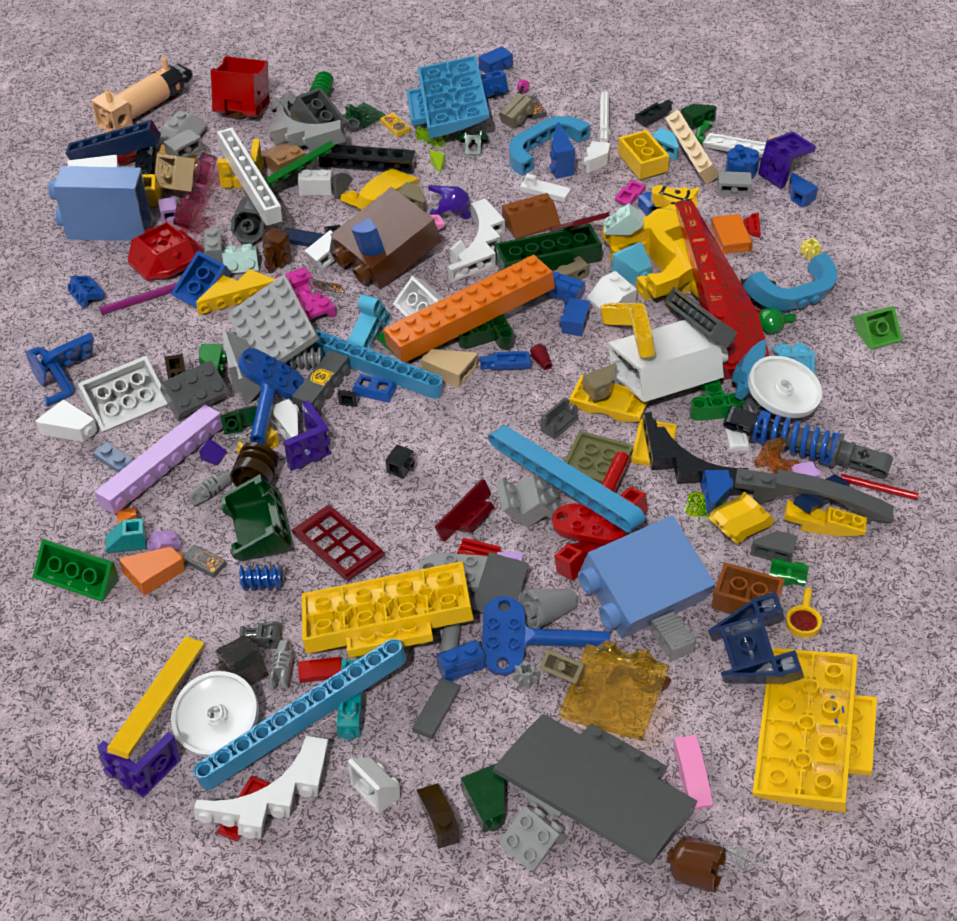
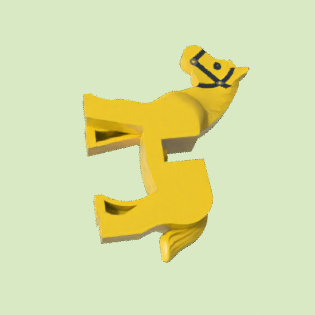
M662 185L654 186L651 193V202L656 207L662 208L656 209L648 216L643 217L644 226L631 235H606L604 233V225H602V237L610 246L609 259L611 262L614 253L642 242L647 255H649L659 270L662 271L661 273H651L647 276L637 277L636 289L644 300L668 296L673 287L682 293L692 292L699 298L675 202L692 200L697 208L699 187L693 189L687 187L674 189Z

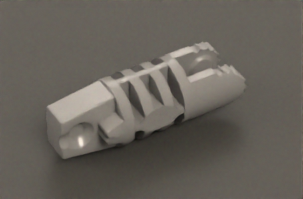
M221 471L197 485L187 495L192 505H197L222 490L224 486L231 482V472Z
M280 640L277 652H275L268 683V689L270 690L276 689L278 679H280L282 688L288 687L293 650L288 640Z

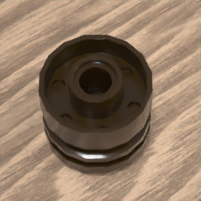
M246 443L241 447L230 473L231 481L238 487L261 474L271 483L279 463L277 454L264 444Z

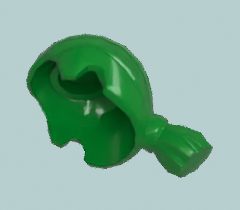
M765 308L759 313L762 329L770 335L777 332L780 333L786 322L793 323L796 321L795 314L789 313L784 315L777 308Z

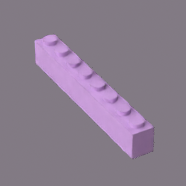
M207 405L202 406L94 491L98 505L115 515L222 429L221 413Z

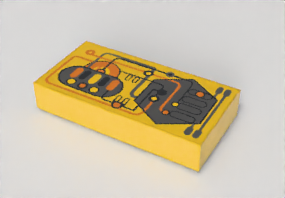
M394 113L380 118L381 123L396 137L410 132V127Z

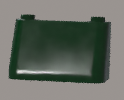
M261 474L221 496V509L225 515H229L233 519L237 542L232 543L230 553L235 560L255 559L287 552L293 548L282 497Z

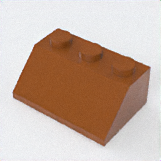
M548 193L502 205V217L505 220V225L515 239L548 231L550 227L560 225L555 203Z

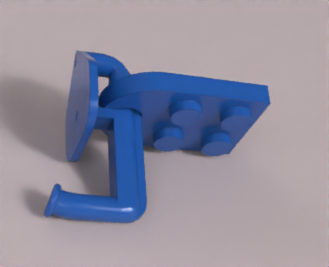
M91 332L60 345L51 351L42 347H35L25 351L32 372L40 385H46V373L50 372L61 389V392L55 395L44 397L46 407L73 395L74 388L61 368L69 367L80 359L85 360L91 356L94 337ZM39 354H40L41 357H42L41 362L39 361V359H38V357H37V355H39Z

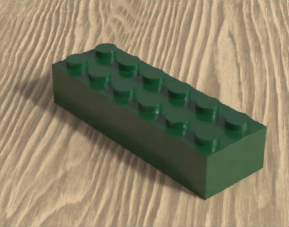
M587 224L495 243L494 252L496 253V264L500 271L532 255H535L550 270H557L559 266L573 263L574 258L578 256L586 263L600 261L602 243L592 225Z

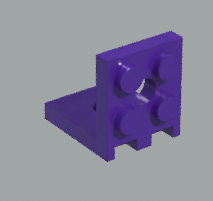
M793 131L769 139L765 144L758 174L779 189H782L786 185L792 161L815 152L816 146Z
M309 400L302 403L306 432L284 440L287 466L290 471L302 468L304 465L332 454L328 448V445L331 444L330 438L326 433L329 431V428Z
M169 732L137 763L131 759L108 753L107 747L109 744L104 740L97 746L100 754L99 759L104 766V773L111 779L115 777L126 790L132 789L143 798L181 761L175 736Z

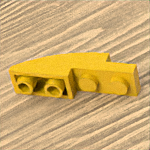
M788 500L785 504L784 520L800 524V530L832 536H860L866 533V517L833 507H828L826 511L816 509L811 513H807L794 505L793 501Z

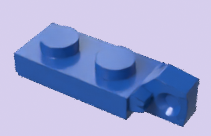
M528 351L493 352V355L480 356V369L531 368Z

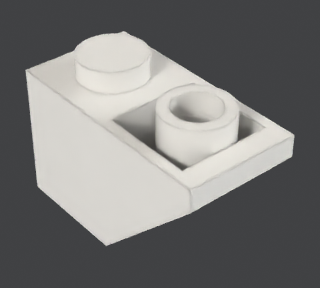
M591 141L590 147H587L583 166H586L587 173L608 164L610 143Z
M331 230L305 250L309 261L321 271L335 261L331 255V251L335 249L330 236L333 233Z

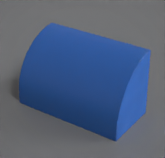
M369 218L351 227L358 249L362 254L374 256L385 251L378 230Z

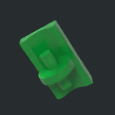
M776 558L772 559L769 575L784 578V586H789V583L805 586L809 566L802 562L791 563L786 562L784 559Z

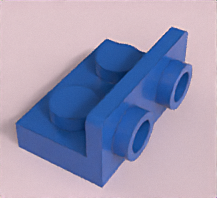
M71 276L70 283H68V292L82 308L87 307L88 300H104L105 293L91 276Z

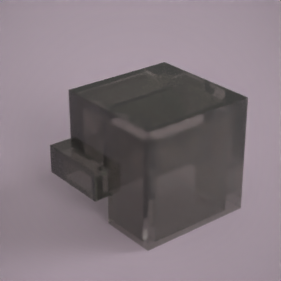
M246 635L215 650L219 660L215 664L217 671L236 674L249 685L269 676L259 647Z

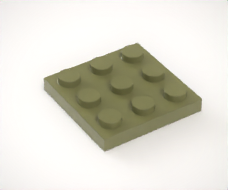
M579 430L564 462L601 484L615 454L622 451L630 457L634 445Z

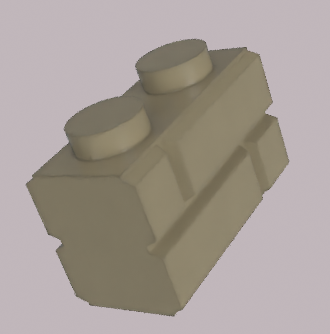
M518 93L500 111L501 122L514 129L521 125L524 119L533 113L532 99Z

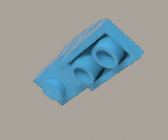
M762 340L754 345L736 365L731 381L737 383L736 398L742 400L746 395L751 394L748 386V376L753 365L766 355L767 341Z

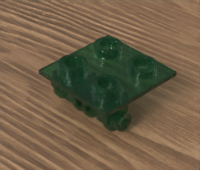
M363 102L357 107L347 104L345 106L346 113L342 115L347 120L350 118L357 119L360 122L359 126L364 129L385 116V113Z

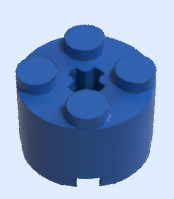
M741 144L735 145L727 153L725 172L751 173V179H753L757 175L759 151L744 147Z

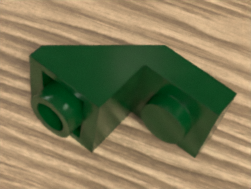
M257 406L239 408L221 415L224 435L243 431L242 428L253 426Z

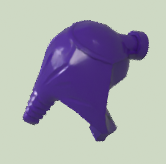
M428 186L429 191L442 196L438 202V209H432L430 215H440L442 212L452 211L455 215H461L462 219L471 218V212H469L470 197L465 190L458 186Z

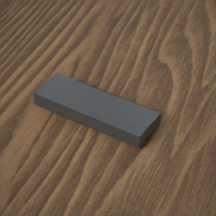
M441 678L413 725L412 732L433 739L461 690V685Z

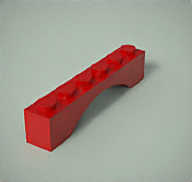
M629 487L620 495L639 507L644 514L648 511L646 493ZM619 528V529H616L615 531L620 532V531H623V530ZM586 541L566 544L554 555L557 573L573 581L578 576V572L581 571L580 569L588 552L604 545Z

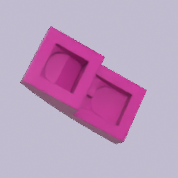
M631 179L626 188L622 187L615 197V201L624 205L628 203L632 205L642 195L646 187L644 184Z

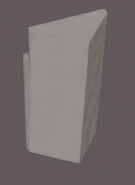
M226 330L222 331L234 392H242L244 404H249L261 391V388L257 383L247 378L238 365L240 355L249 348L248 343L237 335Z

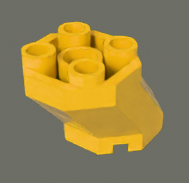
M743 492L740 497L714 508L708 517L736 544L742 543L746 537L770 527L776 521L746 492Z

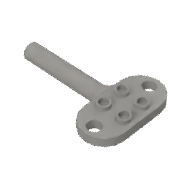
M433 553L421 561L419 570L463 561L468 592H477L488 557ZM461 623L443 626L440 653L458 646Z

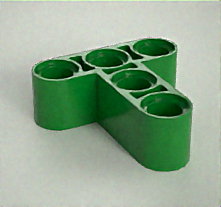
M719 379L701 384L702 396L694 397L691 400L690 417L696 421L724 419L730 406H737L743 409L744 398L742 400L736 398V393L724 394Z

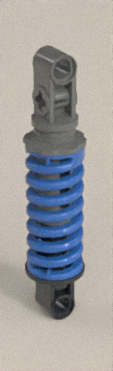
M730 406L723 421L725 428L749 435V442L761 443L764 446L770 443L771 448L777 449L780 446L783 452L788 451L790 448L792 455H796L800 451L801 458H806L810 454L811 461H816L820 457V463L830 466V468H834L838 463L844 465L845 468L851 467L877 477L885 478L888 476L893 462V457L888 453L856 445V442L853 441L851 443L846 442L843 433L833 432L832 437H830V430H826L824 434H821L820 427H816L814 431H811L810 424H806L804 428H801L800 421H796L795 425L789 427L791 419L786 418L784 425L779 424L781 420L780 415H776L774 422L770 421L771 412L765 411L763 408H759L757 413L737 406Z

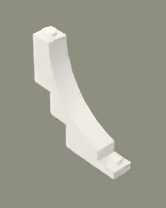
M486 198L471 203V216L478 226V233L471 245L458 255V262L447 266L450 282L496 266L494 244L500 243L499 234L505 233V220Z

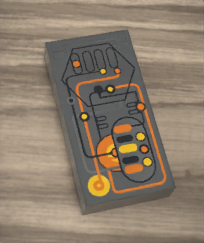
M535 95L530 96L529 98L532 99L534 106L533 113L530 115L532 120L546 117L547 111Z
M195 544L183 555L185 564L213 578L227 565L226 560Z

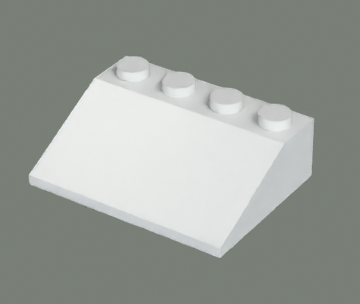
M147 356L78 383V393L102 433L168 405L160 391L161 383Z

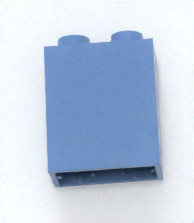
M61 166L57 179H51L49 182L50 199L57 200L58 202L56 223L58 226H64L67 239L131 241V239L145 233L147 228H150L152 219L141 168Z
M673 515L588 552L580 569L581 571L578 572V579L583 590L587 594L594 593L601 604L598 612L603 625L608 630L615 628L621 639L650 626L652 619L672 611L676 614L704 601L715 586L713 579Z

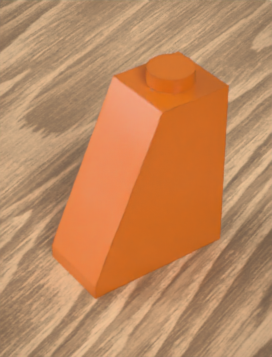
M172 547L119 559L122 572L144 596L185 571L183 555L180 552H176Z

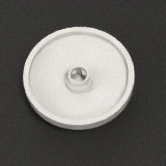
M764 357L753 365L748 376L749 390L755 400L768 411L782 417L801 418L808 416L816 410L822 398L821 384L815 374L802 363L788 357Z
M214 671L198 676L181 690L174 702L171 713V725L174 735L189 752L201 757H208L256 726L259 716L258 699L251 686L236 674Z

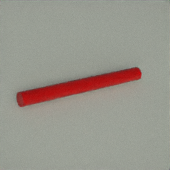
M845 474L840 476L853 485L913 500L918 499L919 493Z

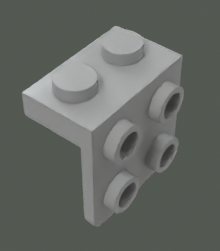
M524 806L499 842L502 848L530 871L537 869L555 842L563 844L569 837L563 832V826L554 820L550 822L546 818L547 813L537 806L535 808Z

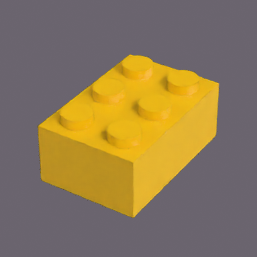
M647 130L619 137L618 154L639 179L668 171V153Z

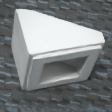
M462 240L450 248V260L453 263H457L458 255L466 250Z

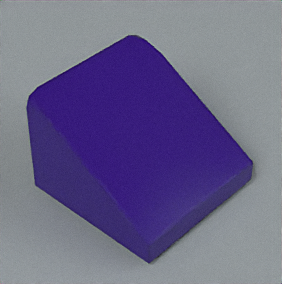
M208 439L199 450L202 461L218 465L227 454V451L213 440Z

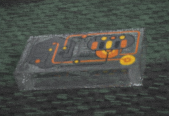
M313 279L308 281L311 294L344 298L345 296L342 284Z

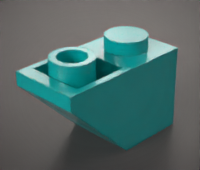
M143 518L122 520L106 535V553L147 549V532Z

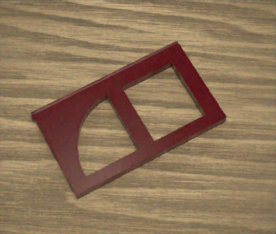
M609 212L581 218L550 227V231L576 227L607 218L610 215Z

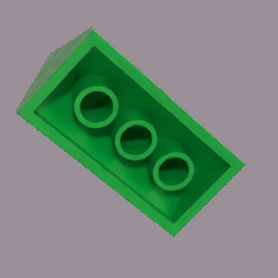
M46 539L41 540L32 578L101 602L106 599L119 580L114 562Z

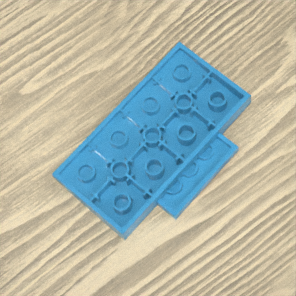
M476 55L418 68L421 88L407 90L412 126H421L427 123L429 136L434 138L465 129L490 118Z

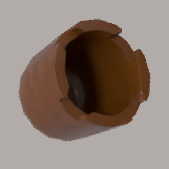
M690 838L679 841L674 850H669L667 856V863L670 864L672 877L681 884L702 891L716 893L722 879L721 876H718L720 865L725 866L726 848L721 847V845Z

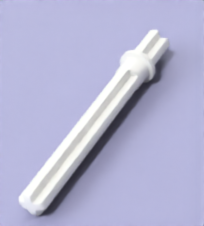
M603 91L600 100V129L598 130V135L600 136V142L608 143L611 134L609 129V93Z

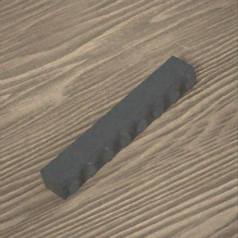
M672 288L664 300L665 303L727 348L734 342L738 332L677 288Z

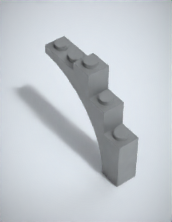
M283 104L277 105V111L275 112L276 120L270 124V130H268L271 140L273 139L275 145L283 142H288L298 147L305 145V147L308 146L310 152L330 140L334 145L346 142V132L341 120L321 124L300 123L288 117Z

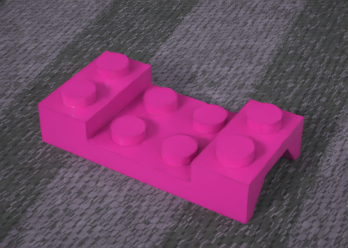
M305 267L285 274L310 321L325 313L332 318L336 317L335 306L328 297L322 295L317 287H313L312 276Z

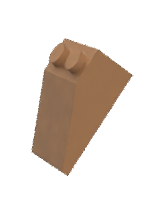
M284 143L261 152L263 164L272 173L306 155L297 145ZM304 163V164H303V165H304V168H302V169H300V170L306 169V168H307V165Z

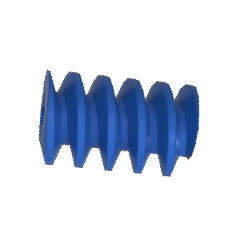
M282 564L279 570L276 569L275 565L272 566L271 570H268L267 565H264L263 571L260 570L259 565H256L255 571H252L251 565H248L246 571L240 565L239 579L242 589L247 591L250 585L251 590L255 591L258 585L259 590L263 591L266 585L269 591L272 590L273 586H275L276 590H280L283 583Z

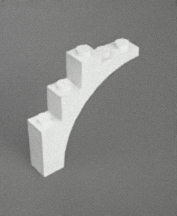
M306 736L302 749L293 764L281 777L259 791L229 800H196L194 807L195 819L203 823H220L227 827L238 826V835L248 839H261L267 814L276 818H290L295 794L307 798L318 796L327 754L328 739Z

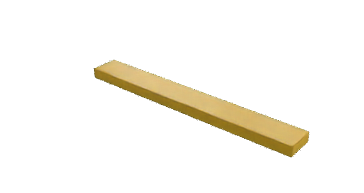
M184 637L108 745V753L126 759L130 758L203 651L205 642Z

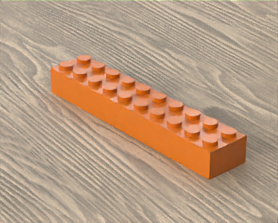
M535 255L527 257L383 328L386 345L402 362L406 363L458 337L459 334L462 335L554 289L553 271Z

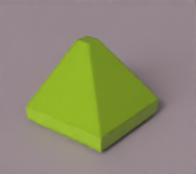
M430 150V164L440 172L445 167V154Z

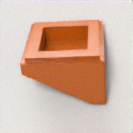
M136 507L122 509L116 513L118 524L122 520L138 519Z

